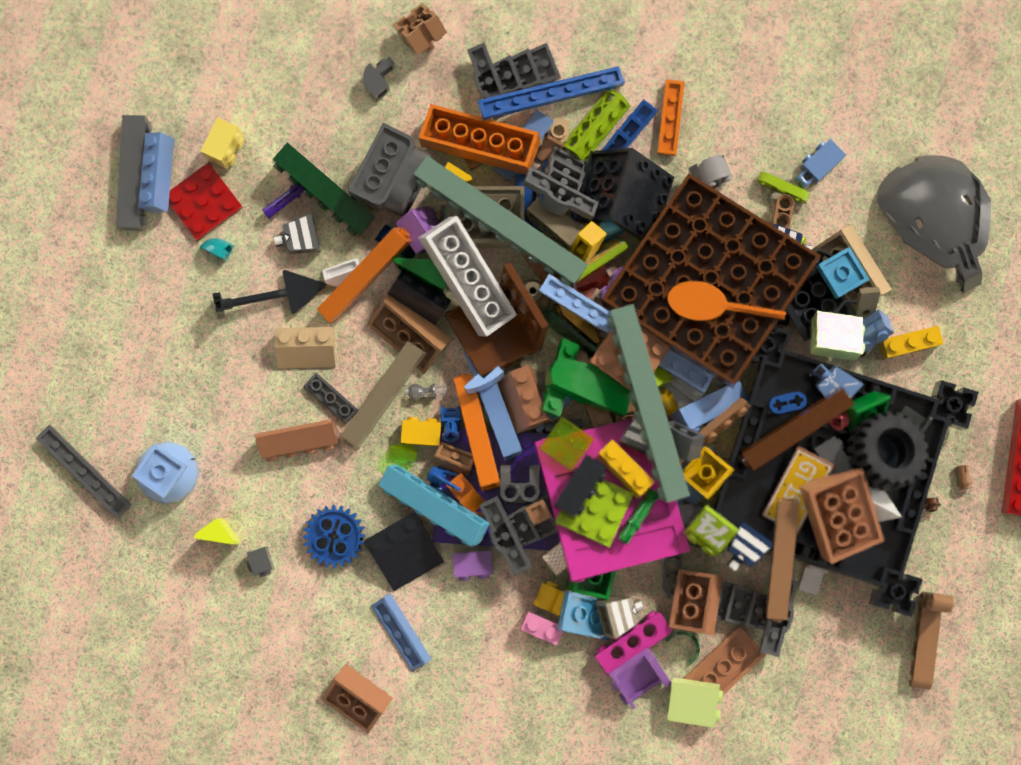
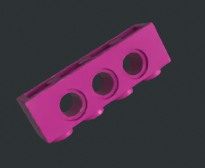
M651 611L644 616L645 620L632 627L624 635L622 634L616 639L612 638L613 642L608 646L603 644L596 649L595 657L608 676L610 672L647 647L650 648L673 632L659 611L656 613ZM647 625L653 627V633L650 636H645L643 633V629ZM631 636L637 638V644L634 647H629L627 644V640ZM615 647L620 648L622 652L618 658L611 656V650Z

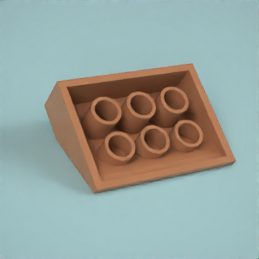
M862 468L818 478L799 486L820 555L829 563L833 564L884 541Z

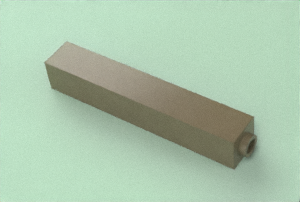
M407 341L341 434L348 446L352 448L354 446L361 447L425 357L426 352L412 342Z

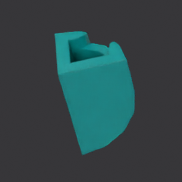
M220 238L208 239L200 245L201 249L225 262L235 245Z

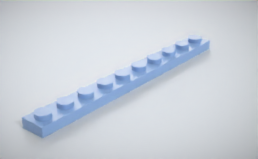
M548 274L538 292L604 333L608 334L612 328L608 327L606 321L608 310ZM670 349L658 365L701 393L705 392L714 377Z

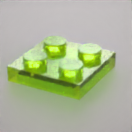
M562 417L541 445L540 450L572 472L594 441V438Z

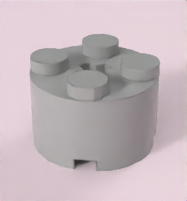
M724 155L707 158L699 164V167L696 163L688 169L691 175L715 189L721 188L726 185L725 183L733 180Z

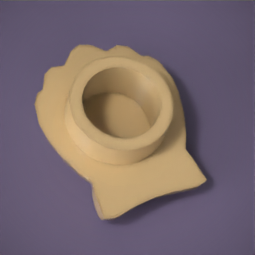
M554 117V123L549 128L547 135L564 143L569 138L568 125L570 120Z

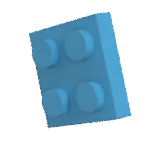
M850 247L816 266L835 299L869 280Z

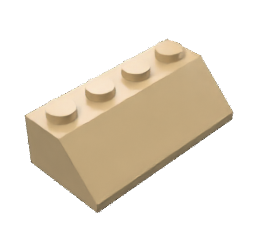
M852 225L841 229L813 248L814 251L819 248L836 255L850 247L869 280L844 294L847 300H857L859 289L865 287H879L880 296L892 290ZM823 257V261L829 259L828 257ZM850 304L853 311H855L856 304Z

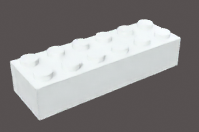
M457 216L448 217L419 237L420 242L478 336L487 337L517 316Z

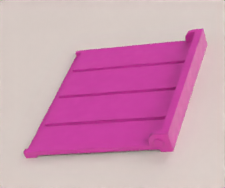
M632 419L551 439L545 438L535 442L534 447L554 522L560 511L553 506L585 455L587 454L600 462L596 458L598 453L611 440L618 444ZM618 444L654 481L651 474L653 466L651 461L647 460L646 455ZM607 468L604 470L607 473L604 480L628 490ZM656 480L649 489L657 492L659 487ZM649 489L639 499L634 495L632 496L609 548L555 523L570 582L577 581L579 583L585 581L584 579L690 552L688 539L683 533L685 529L677 501L663 503V500L658 498L640 525L641 529L634 534L628 545L622 543L617 537L623 531L626 521L633 516Z

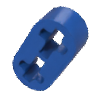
M801 392L776 396L769 401L768 408L773 414L796 411L806 405V397ZM795 396L802 400L799 406L796 403L789 404V401L795 399ZM776 400H778L779 403L785 402L786 404L785 406L780 407V411H778L777 408H773V404L776 403Z

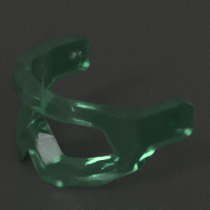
M673 631L665 638L666 642L675 635H686L693 639L696 650L694 656L688 662L691 665L698 658L700 652L697 638L688 631Z

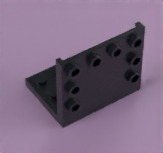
M632 147L590 151L584 170L585 176L578 192L599 203L591 221L575 212H572L571 218L580 224L612 222L642 241L668 203L674 176Z

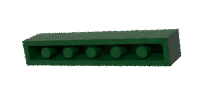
M288 142L272 159L273 167L279 173L285 172L289 176L288 180L293 185L297 186L299 184L304 189L302 192L310 199L314 197L318 201L317 205L324 211L328 209L333 214L332 218L339 224L343 222L348 226L346 230L353 236L357 234L360 237L375 220L372 214Z

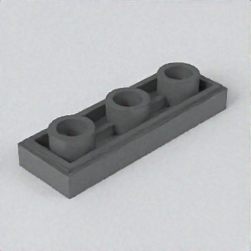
M316 372L303 386L345 424L358 412V409ZM329 395L334 396L333 401H328Z

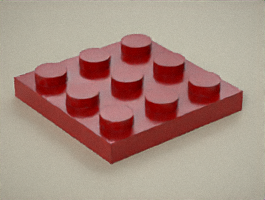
M209 162L171 189L169 194L170 206L197 241L243 208Z

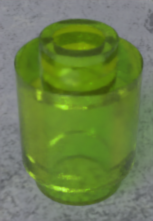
M401 444L390 446L389 460L393 461V463L412 465V462H416L417 451L414 450V446Z

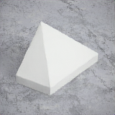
M358 258L323 269L325 283L338 287L360 264Z

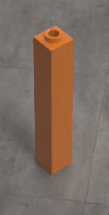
M393 228L317 308L319 313L329 323L337 321L412 242L409 238L410 234L404 228Z
M461 374L454 378V383L481 492L499 488L500 481L477 392L467 394L464 386L473 379V375Z

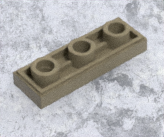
M879 287L859 289L854 317H861L863 320L876 311L880 296Z

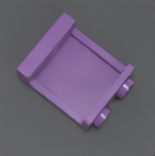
M648 647L609 673L613 679L610 682L616 692L621 691L622 694L619 697L625 705L629 703L632 709L635 708L633 704L635 699L660 682H662L665 688L672 684Z

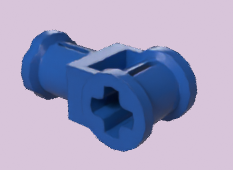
M441 406L442 430H444L442 438L446 442L452 443L459 440L460 406L456 408H444V406Z

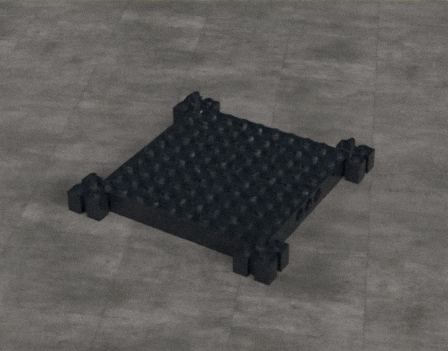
M779 327L770 333L751 361V363L755 364L760 360L747 401L751 407L741 419L729 457L728 465L734 471L720 486L713 508L716 513L736 528L740 522H744L772 543L775 522L765 518L762 514L798 446L813 453L811 449L835 436L836 439L839 438L845 447L843 449L845 454L850 456V454H847V448L851 445L848 444L850 436H853L850 434L848 427L837 431L827 422L756 470H753L751 466L747 468L741 458L744 455L741 451L824 397L815 386L820 378L813 371L820 364L828 370L834 366L784 350L788 346L792 332ZM840 368L863 384L851 397L852 401L876 391L891 397L887 412L900 413L904 406H908L924 418H933L924 431L925 438H923L924 442L928 445V449H926L928 460L924 462L926 464L925 470L921 472V476L914 480L913 483L894 490L889 489L885 491L901 517L879 522L884 538L883 542L831 564L821 557L809 517L807 516L798 534H796L794 559L879 586V590H872L869 604L888 610L890 605H893L892 612L912 617L916 602L912 601L911 597L912 594H919L923 579L904 574L947 428L951 427L961 431L968 429L972 414L967 413V410L975 407L979 392L965 387L956 391V384L940 380L935 382L930 397ZM801 392L806 397V405L796 411L773 414L768 408L769 401L776 396ZM795 396V399L789 401V404L796 403L799 406L802 400ZM776 400V403L773 404V408H777L778 411H780V407L785 406L786 404L785 402L779 403L778 400ZM880 434L877 440L878 455L887 466L895 468L898 463L897 447L890 438ZM695 505L689 521H692L695 515L704 507ZM688 540L690 546L700 548V545Z

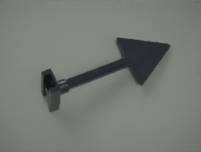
M283 270L285 289L234 299H222L220 292L213 293L217 319L224 318L225 310L233 309L236 306L288 297L291 314L294 315L326 287V283Z

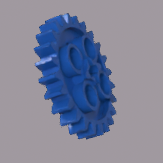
M332 505L331 510H329L328 506H325V512L318 509V516L311 514L313 521H306L310 527L303 529L308 532V535L303 536L304 539H308L304 546H310L307 553L313 552L312 560L318 557V564L325 561V567H329L330 563H332L333 567L336 568L339 562L343 567L345 560L349 564L352 563L351 556L356 559L358 558L355 553L356 551H363L359 545L365 544L364 541H361L362 537H366V534H361V530L365 529V527H359L358 524L361 523L362 519L355 520L357 513L350 515V508L343 512V506H340L339 510L336 509L335 505ZM326 519L332 521V527L329 530L323 528V522ZM339 519L340 523L336 535H339V539L334 540L333 551L329 553L333 540L330 537V533L335 532L336 521ZM346 523L351 526V532L347 535L341 531L342 526ZM321 538H325L328 542L325 549H321L318 546V541ZM341 542L346 545V551L342 554L337 551V545Z

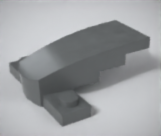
M547 42L531 50L528 48L512 57L509 55L494 64L485 43L467 50L475 70L474 77L477 90L484 99L561 79ZM504 116L496 117V118H493V119H494V120H497V119H500V118H502V117H504Z
M554 146L550 153L544 173L530 166L522 183L525 187L540 194L539 204L543 208L559 216H564L568 210H571L591 221L599 203L578 192L585 176L586 162Z
M548 495L540 497L507 516L498 496L479 505L487 522L490 523L489 531L492 543L504 555L514 576L532 568L523 546L557 533ZM543 499L552 517L534 526L525 508Z
M791 579L787 620H782V622H774L767 618L765 613L767 595L722 581L717 619L763 629L758 652L779 657L785 633H787L793 622V601L799 581Z

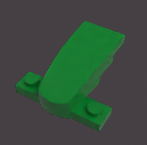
M565 338L560 339L555 359L546 372V391L540 411L556 418L560 417L565 397L567 396L580 404L586 403L601 411L607 410L621 417L626 416L630 403V391L594 365L576 361L580 345Z

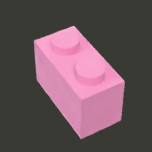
M530 611L527 612L521 626L522 631L556 646L563 632L557 630L558 623Z

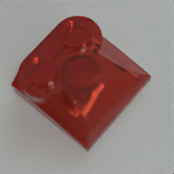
M602 265L578 281L574 287H570L578 292L587 291L592 288L602 289L608 285L610 277Z

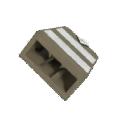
M619 595L610 597L609 600L595 601L604 636L616 639L638 624L636 612L643 609V604L639 599L633 601L632 597Z

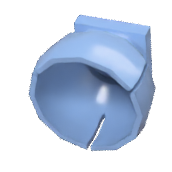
M169 441L154 444L143 452L139 457L132 477L137 479V485L149 499L162 504L181 501L194 490L199 472L197 460H194L196 458L185 446Z

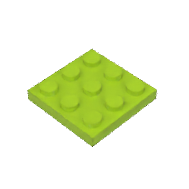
M603 479L601 484L597 482L594 486V489L597 491L591 500H585L583 506L586 508L580 517L576 515L574 519H571L560 512L555 523L609 548L634 493Z

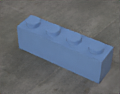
M162 132L146 133L144 140L138 207L151 213L168 212L174 138Z
M739 380L733 389L727 385L677 410L671 416L674 421L697 432L701 430L699 428L700 425L704 424L706 427L740 397L748 401L749 397Z

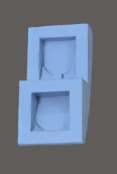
M496 367L484 379L477 374L464 386L467 394L480 392L499 382L504 377V373L499 367Z

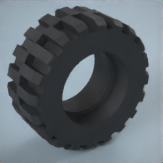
M883 412L863 420L853 429V436H850L848 444L851 445L847 448V454H850L851 457L849 463L850 465L853 464L854 470L863 469L869 487L873 489L878 488L881 491L894 490L913 483L914 480L921 476V472L925 470L926 464L924 462L928 460V453H926L928 445L924 442V433H920L918 430L920 427L916 423H912V419L908 416L902 417V414L898 412ZM880 434L890 438L897 447L898 463L895 468L887 466L878 455L877 440Z

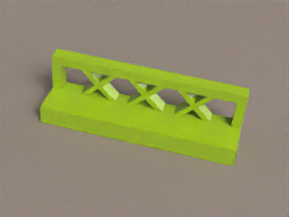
M611 89L606 90L571 132L568 140L564 142L563 148L585 162L590 151H594L631 105L622 94ZM613 96L612 100L606 103L607 99ZM601 111L598 116L594 117L597 112ZM589 125V128L587 130L582 131L585 126ZM577 139H578V141L575 143V145H574L573 147L570 146V144H571L574 140H577Z

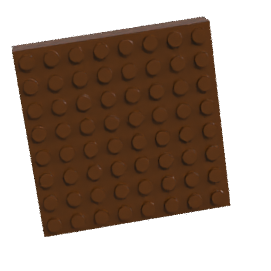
M688 173L602 298V305L610 310L633 304L640 326L670 346V349L733 389L780 319L725 310L722 315L712 320H690L680 316L670 307L668 303L670 290L683 282H704L718 288L725 295L727 302L785 312L819 262L821 255Z

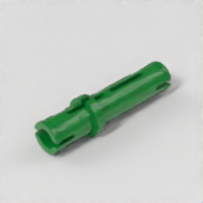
M649 489L633 516L626 521L625 528L617 537L622 543L628 545L634 534L641 529L640 525L659 498L656 491Z

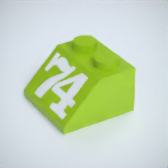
M705 506L695 515L683 533L690 542L697 543L706 554L715 557L722 552L739 529L710 507Z

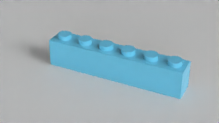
M398 464L387 467L378 485L384 489L383 491L386 494L397 497L401 504L412 507L415 513L426 516L432 524L446 529V533L457 536L467 546L480 544L490 524Z

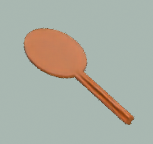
M698 281L680 283L674 286L668 294V303L673 311L684 318L696 321L715 319L722 315L725 310L784 319L786 313L727 302L725 295L718 288Z

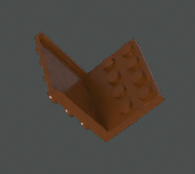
M511 262L503 266L499 286L517 316L486 337L478 336L460 306L445 312L447 321L482 378L489 375L496 367L500 369L505 368L541 351L549 325Z

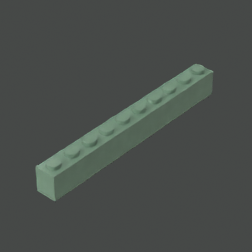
M426 156L415 171L414 177L417 178L415 182L423 189L427 187L432 191L431 194L437 199L443 198L447 201L449 207L454 210L459 209L463 212L465 218L470 221L474 219L480 223L479 227L484 231L488 232L490 230L496 234L495 237L503 243L506 241L512 245L511 248L519 254L521 252L528 256L527 259L535 265L537 263L544 267L543 270L550 275L555 274L566 285L574 287L587 269V263L429 156Z
M634 305L611 310L608 312L606 321L608 327L613 330L612 341L614 346L618 347V362L625 371L623 379L630 388L629 399L631 404L635 405L636 412H634V416L642 429L640 431L641 440L646 443L648 449L645 450L647 460L651 461L653 466L651 474L654 481L657 480L658 497L660 500H663V503L688 497L690 494Z

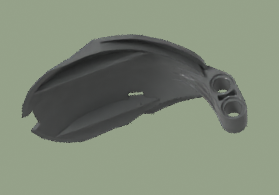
M943 155L915 157L916 161L902 168L897 166L885 177L878 191L877 204L893 228L898 231L906 245L943 268L956 269V282H959L960 290L964 293L982 284V270L977 257L985 252L988 245L991 199L981 181L962 161ZM917 219L921 220L923 228L919 229L915 222Z

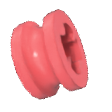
M843 412L830 420L829 423L833 429L840 431L849 425L850 419Z

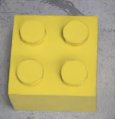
M217 117L201 149V153L208 161L228 169L230 165L232 166L235 163L237 149H241L244 144V135L238 126Z

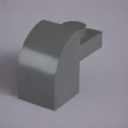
M390 57L380 60L376 68L369 63L364 70L363 81L365 88L375 102L390 91L389 85L383 79L385 75L395 68V63Z

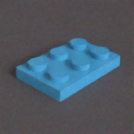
M565 591L557 630L609 640V637L604 636L595 601L602 599Z

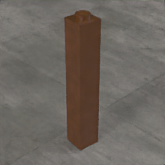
M840 386L741 451L744 455L741 460L747 468L751 466L753 470H756L855 404L845 389Z

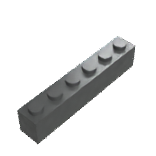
M122 115L116 227L119 230L143 231V226L147 224V216L144 214V209L138 207L145 134L152 131V124L145 115Z

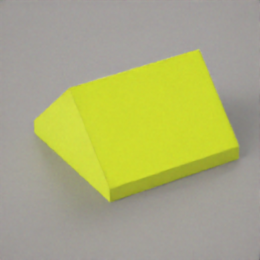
M216 518L194 534L195 539L227 544H239L240 541L224 518Z

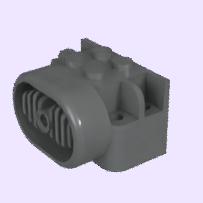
M382 123L348 192L355 201L358 200L370 208L372 207L377 210L386 209L403 217L409 212L421 190V187L415 182L417 178L414 177V173L426 156L432 159L433 157L416 148L411 136Z

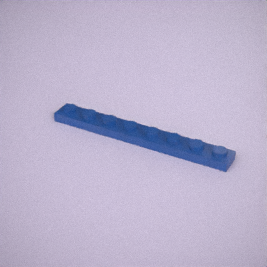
M619 66L481 99L477 101V106L482 120H488L624 86L625 81Z

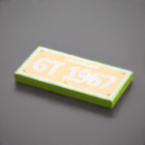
M614 237L601 245L596 255L587 263V269L578 281L628 249L626 242Z

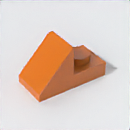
M462 473L450 481L461 488L460 492L446 485L462 506L471 512H475L480 508V504L486 502Z

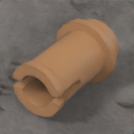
M969 465L956 466L959 480L957 486H960V490L972 488L971 484L973 482L970 480Z

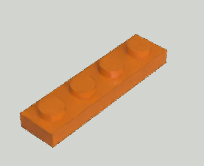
M669 79L665 81L658 155L675 157L677 155L685 81Z

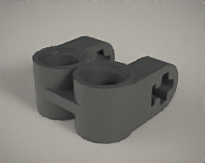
M501 465L500 494L506 503L530 504L540 498V465H530L529 483H511V465ZM510 488L516 490V495L513 498H507L505 495L506 491ZM529 488L534 489L536 492L532 498L525 496V491Z

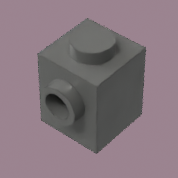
M262 547L247 553L249 559L247 567L250 573L253 572V575L259 574L260 577L271 574L270 570L275 569L268 547Z

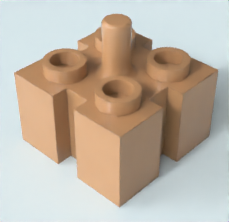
M421 3L410 11L411 14L409 16H403L393 24L403 43L410 47L417 55L427 49L432 51L435 48L432 41L437 42L441 40L447 33L439 17Z

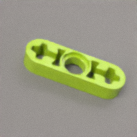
M760 172L756 180L757 183L769 189L790 195L793 200L802 204H806L810 197L808 191L767 172Z

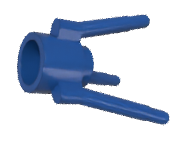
M434 466L430 470L427 480L431 482V486L454 500L439 485L444 483L460 492L461 488L446 480L447 475L456 477L459 473L446 470L443 467L438 469Z

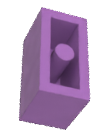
M492 551L452 554L454 577H458L459 581L470 580V576L477 575L478 579L490 578L489 575L493 574Z

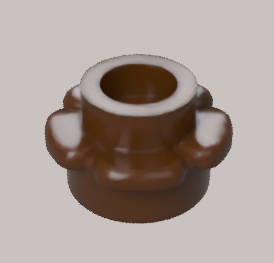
M926 498L923 509H926V512L938 511L941 503H939L938 498Z

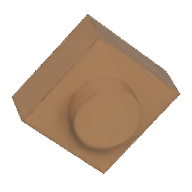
M543 499L525 508L534 526L552 517Z

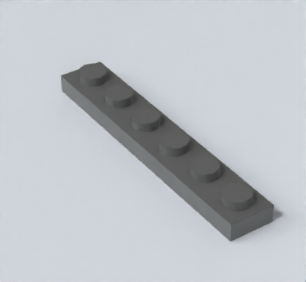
M49 424L36 437L117 519L132 506L52 425Z

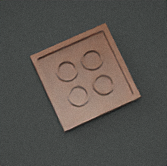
M640 326L654 372L670 349V346ZM611 329L589 362L630 391L629 385H626L623 379L625 371L618 362L617 355L619 351L618 347H615L613 344L612 335L614 334Z

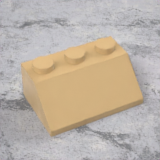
M334 327L275 328V349L278 369L336 367Z

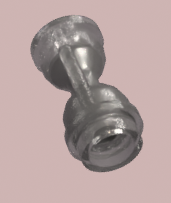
M442 381L433 383L429 387L409 383V385H404V399L413 402L420 400L422 397H431L434 400L440 399V401H443V397H447V385H443Z

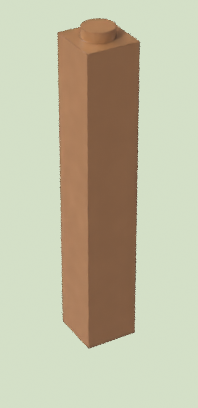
M777 497L773 534L774 545L772 546L765 612L767 618L774 622H782V620H787L799 511L797 499Z

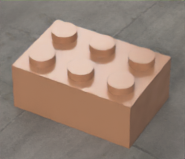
M678 569L669 628L714 636L723 577Z

